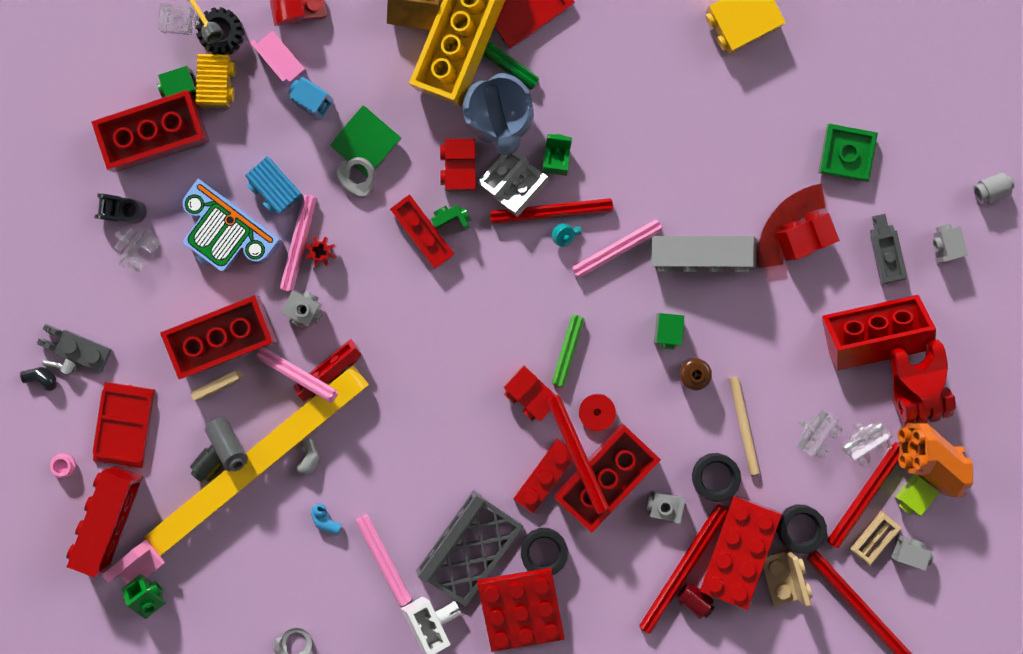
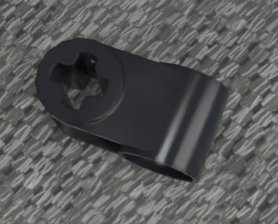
M97 194L99 207L98 214H95V219L139 223L146 217L147 209L140 201L109 194ZM134 204L136 206V213L130 217L128 215V208Z

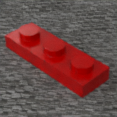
M410 194L390 208L434 269L455 255Z
M350 339L309 374L325 384L333 382L338 378L341 371L346 367L354 365L362 353L355 342ZM300 384L294 385L297 396L303 402L316 396L315 393Z
M556 438L513 497L516 502L533 514L573 460L566 444Z

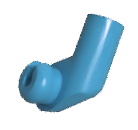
M316 504L311 509V516L316 528L338 536L342 524L330 520L325 505Z

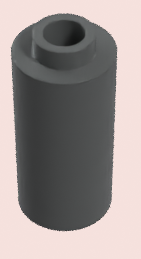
M216 418L210 421L205 427V433L224 469L227 471L242 469L248 457L229 421L226 418Z

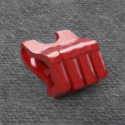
M939 340L927 342L926 356L922 362L916 365L910 364L908 354L900 348L891 350L893 402L903 426L913 422L927 423L928 419L930 422H937L941 419V416L942 418L953 416L956 409L955 396L952 395L949 388L944 387L948 371V361L944 345Z

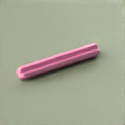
M304 195L280 285V289L292 292L295 288L317 198L314 196Z
M657 220L650 222L573 266L572 269L575 275L581 278L662 232V227Z
M263 347L256 354L258 360L328 402H334L338 396L337 390Z
M367 514L357 518L356 524L400 606L408 604L411 601V596L372 521Z

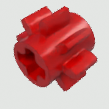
M313 237L314 244L312 246L306 245V248L310 249V254L306 256V259L314 258V266L316 267L320 261L325 266H329L328 260L330 257L336 258L332 254V249L336 245H328L327 237H324L322 242ZM324 245V250L327 251L326 256L321 255L318 258L319 254L315 252L316 248H322Z

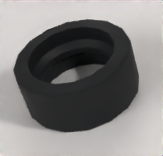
M709 453L701 457L694 465L692 482L696 490L706 499L715 502L725 501L733 497L738 491L741 483V471L736 462L730 457L720 453ZM719 462L728 467L731 473V480L726 489L714 492L704 486L702 473L707 465Z
M795 504L782 512L777 534L780 541L787 548L797 553H810L817 550L823 544L827 535V525L824 517L817 510L807 505ZM799 514L810 516L816 525L814 537L806 543L794 542L787 532L789 521Z
M538 528L525 536L521 544V559L528 571L552 568V573L555 575L564 568L568 558V549L564 538L557 531L551 528ZM539 538H549L558 546L559 556L550 566H538L530 558V547Z

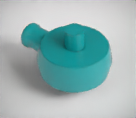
M559 224L552 231V240L557 246L567 247L573 242L575 235L582 233V230L579 226L572 228L567 224Z

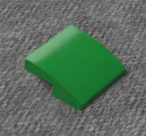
M363 105L330 146L347 161L361 157L368 160L376 170L382 164L385 157L401 141V137ZM353 165L368 178V171L363 165Z

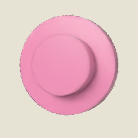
M66 453L54 456L50 462V470L57 478L70 477L76 469L74 458Z

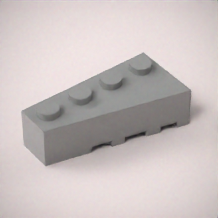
M652 236V267H658V272H673V268H683V272H698V268H708V272H724V268H734V272H749V269H757V238L754 236Z

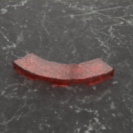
M822 183L795 192L782 201L771 213L759 238L757 268L784 264L783 251L776 233L784 230V224L795 220L798 222L805 215L825 208Z

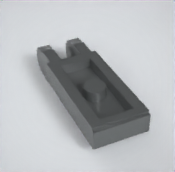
M48 324L44 325L43 330L49 334L60 336L58 344H54L49 340L39 338L37 341L39 346L52 350L55 354L98 372H103L111 353V348L71 331L61 330Z

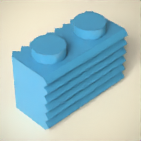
M303 76L299 81L295 80L288 91L290 99L297 107L299 106L301 109H304L318 120L324 117L333 103V99L328 92Z
M268 156L245 175L249 180L246 184L255 195L260 193L266 199L263 204L272 214L277 212L282 215L304 196Z

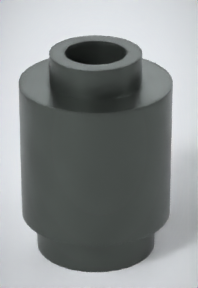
M212 444L209 448L205 447L190 465V468L193 470L191 475L200 482L204 480L209 482L223 466Z

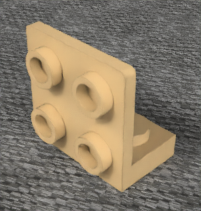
M788 549L768 554L763 567V573L772 605L778 606L799 600L805 607L811 606L809 599L813 598L810 585L804 582L802 574H805L806 570L803 560L798 559L797 555H794Z

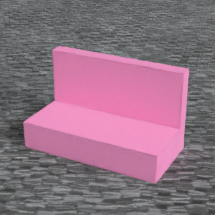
M273 31L258 43L255 40L250 42L286 86L290 85L306 71Z
M144 540L102 576L109 583L120 575L125 583L128 584L140 574L146 578L149 577L165 562L149 542Z

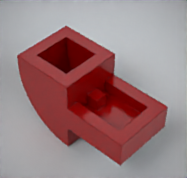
M270 0L274 26L299 24L300 21L325 19L327 17L324 0Z

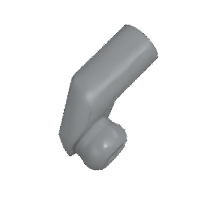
M314 438L302 442L306 456L297 465V471L301 475L313 473L320 461V454Z

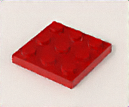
M552 568L477 580L491 652L565 640Z

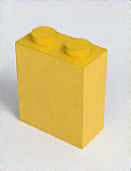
M719 0L707 8V14L705 15L710 28H715L718 34L717 42L723 51L726 50L728 55L780 29L786 23L774 0Z

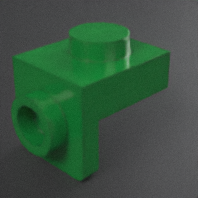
M562 134L547 135L542 173L567 176L572 137Z
M455 205L448 209L447 206H444L433 212L435 217L431 218L436 229L456 218H459L465 230L469 229L468 222L471 219L465 208L459 209L458 205Z

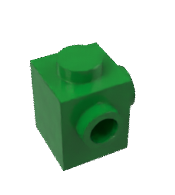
M142 574L138 575L121 589L127 607L145 619L165 605L162 596L164 591L157 581H150Z

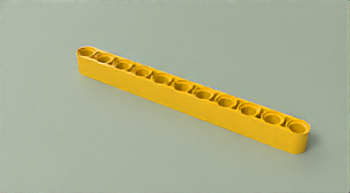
M354 365L329 384V386L338 391V396L334 402L330 403L318 395L313 397L246 453L248 460L242 469L238 471H223L144 536L143 539L149 542L159 556L163 555L364 390L369 383Z

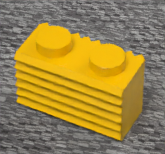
M197 55L196 105L199 107L229 109L230 102L235 101V88L231 87V77L236 75V64L232 62V58L229 55Z

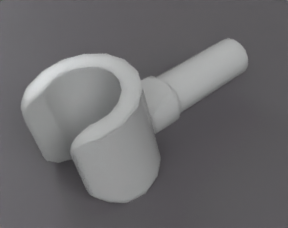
M67 358L63 364L45 359L42 361V365L56 368L64 374H75L80 365Z

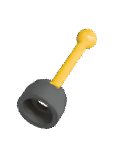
M187 0L190 1L204 24L201 33L206 43L214 44L220 41L224 36L221 27L216 22L207 21L195 0Z

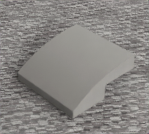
M515 151L509 155H501L477 181V184L495 201L518 217L550 180L547 175L529 164L527 158Z

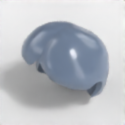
M499 73L489 80L473 83L463 98V118L472 133L480 140L491 144L494 150L501 155L514 153L520 144V138L528 131L534 118L531 95L522 81L510 74Z

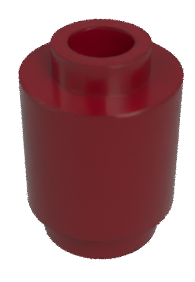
M686 583L676 596V599L680 601L679 604L697 619L707 618L714 610L712 605L714 600L707 594L700 592V588L696 585Z

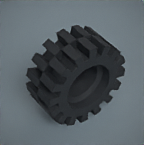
M214 7L211 8V12L206 10L204 14L208 22L225 23L229 26L230 33L223 41L207 44L202 37L201 30L204 24L199 17L198 21L200 24H196V29L198 30L196 35L200 40L199 42L212 54H233V50L235 48L238 50L240 48L239 43L244 41L242 35H245V32L242 28V22L232 11H227L225 8L219 7V9H216Z

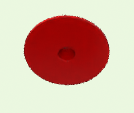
M592 394L586 397L579 407V418L582 424L593 431L607 429L612 425L616 417L614 403L610 398L602 394Z

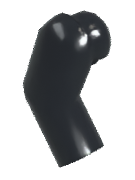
M44 367L20 372V378L23 383L37 381L46 391H52L57 387L55 375Z

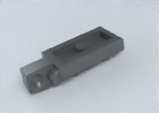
M886 214L872 216L874 229L870 230V238L881 285L907 279L897 230H894L893 225L888 226Z

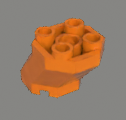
M907 423L904 428H900L897 433L900 452L898 462L900 467L906 468L908 473L921 475L944 496L965 497L967 492H964L965 489L971 488L973 485V463L970 458L964 457L962 453L966 452L964 447L951 445L927 423Z

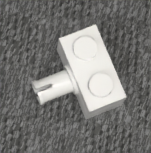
M424 597L400 608L423 654H436L451 645L442 625L461 616V611L457 610L459 607L455 601L436 612L430 601Z

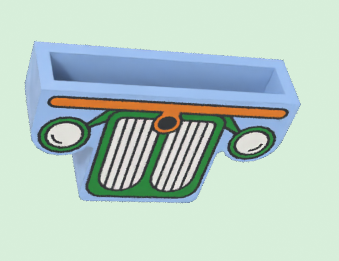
M197 179L183 199L184 210L192 216L200 217L183 242L198 254L195 258L206 266L212 264L218 270L228 272L243 251L249 260L264 262L271 257L282 242L280 238L200 179Z

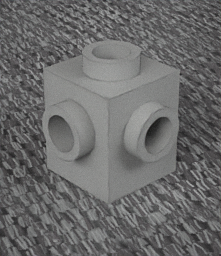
M292 290L281 313L291 318L290 323L303 329L304 325L311 327L313 323L317 324L323 311L320 310L322 304L317 302L319 297L307 291L303 295L298 291ZM304 305L307 308L305 314L302 313V307Z

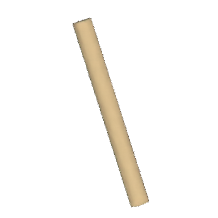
M739 376L730 377L729 382L750 475L759 474L760 471Z

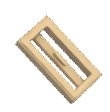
M240 370L233 371L190 392L193 401H199L242 380L243 376Z
M880 511L849 549L871 566L902 527L884 512ZM883 520H885V522L871 537V539L866 543V545L861 550H859V548L865 543V541L870 537V535L875 531V529L880 525V523ZM891 525L893 528L867 557L865 554Z

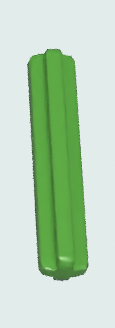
M571 316L552 379L553 385L565 386L584 323V318L581 316Z

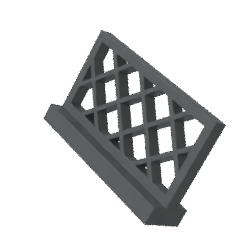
M473 490L417 568V576L466 607L478 591L477 580L488 577L523 528V525ZM484 506L492 510L494 520L480 522L479 513ZM496 514H498V515L501 516L502 518H501V519H497V515H496ZM509 522L515 526L510 534L500 536L499 523ZM495 524L497 537L482 539L481 527ZM478 528L479 540L465 543L464 534L466 531ZM497 541L499 550L496 554L485 556L483 544ZM480 545L482 557L468 560L466 547ZM463 548L465 560L451 563V552L455 549ZM483 562L484 571L481 575L471 576L469 564ZM466 565L468 577L454 580L452 568ZM449 568L450 581L439 582L433 578L438 570ZM469 582L470 590L463 598L456 593L455 584Z

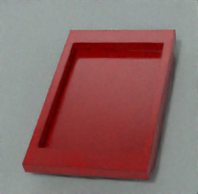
M505 0L495 24V29L500 34L501 39L511 49L566 11L575 1Z
M104 382L93 445V461L143 468L155 389L137 387L130 384Z

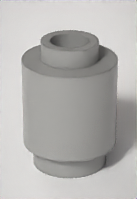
M1000 172L980 180L973 188L974 194L979 203L990 204L1012 195L1014 181L1010 175Z

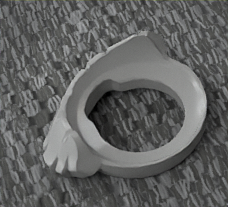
M356 157L348 162L343 161L339 165V169H337L338 179L341 185L348 192H351L352 195L365 197L374 190L372 185L376 176L375 169L368 160ZM354 164H361L367 169L368 179L366 182L356 184L352 181L350 175L351 167Z
M290 628L280 638L274 640L273 651L275 654H289L287 652L286 640L290 634L297 632L303 634L307 642L305 649L298 654H313L311 651V636L302 628Z

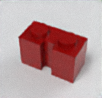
M445 139V145H440V160H445V170L440 171L441 185H445L446 191H476L475 139Z
M815 211L805 215V220L800 223L795 220L783 225L784 230L777 232L776 236L786 261L798 260L814 253L818 249L840 241L829 213L819 214V211Z
M524 365L503 386L507 390L504 395L513 404L519 401L525 407L522 412L532 421L538 419L541 422L551 411L547 400L555 396V394Z

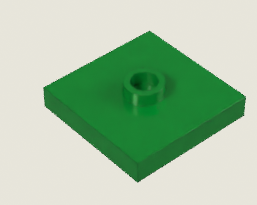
M827 124L818 174L869 182L878 132Z

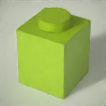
M912 475L895 498L901 502L899 507L909 515L915 513L922 516L940 492L921 477Z

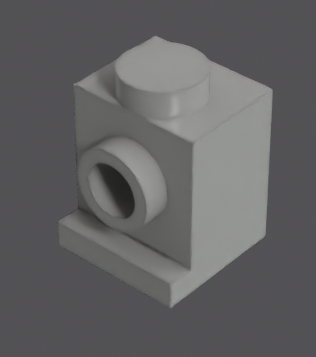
M951 224L936 227L937 232L934 233L933 246L940 255V257L935 258L936 263L968 256L960 226L952 228Z
M653 490L652 496L647 498L645 510L649 511L648 515L652 518L680 524L685 498ZM664 503H668L670 506L666 512L661 511V505Z
M898 534L891 558L926 571L927 566L931 565L934 552L924 548L925 543L915 539L910 540Z

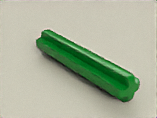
M488 41L483 53L485 57L510 75L518 78L529 89H533L539 81L537 75Z

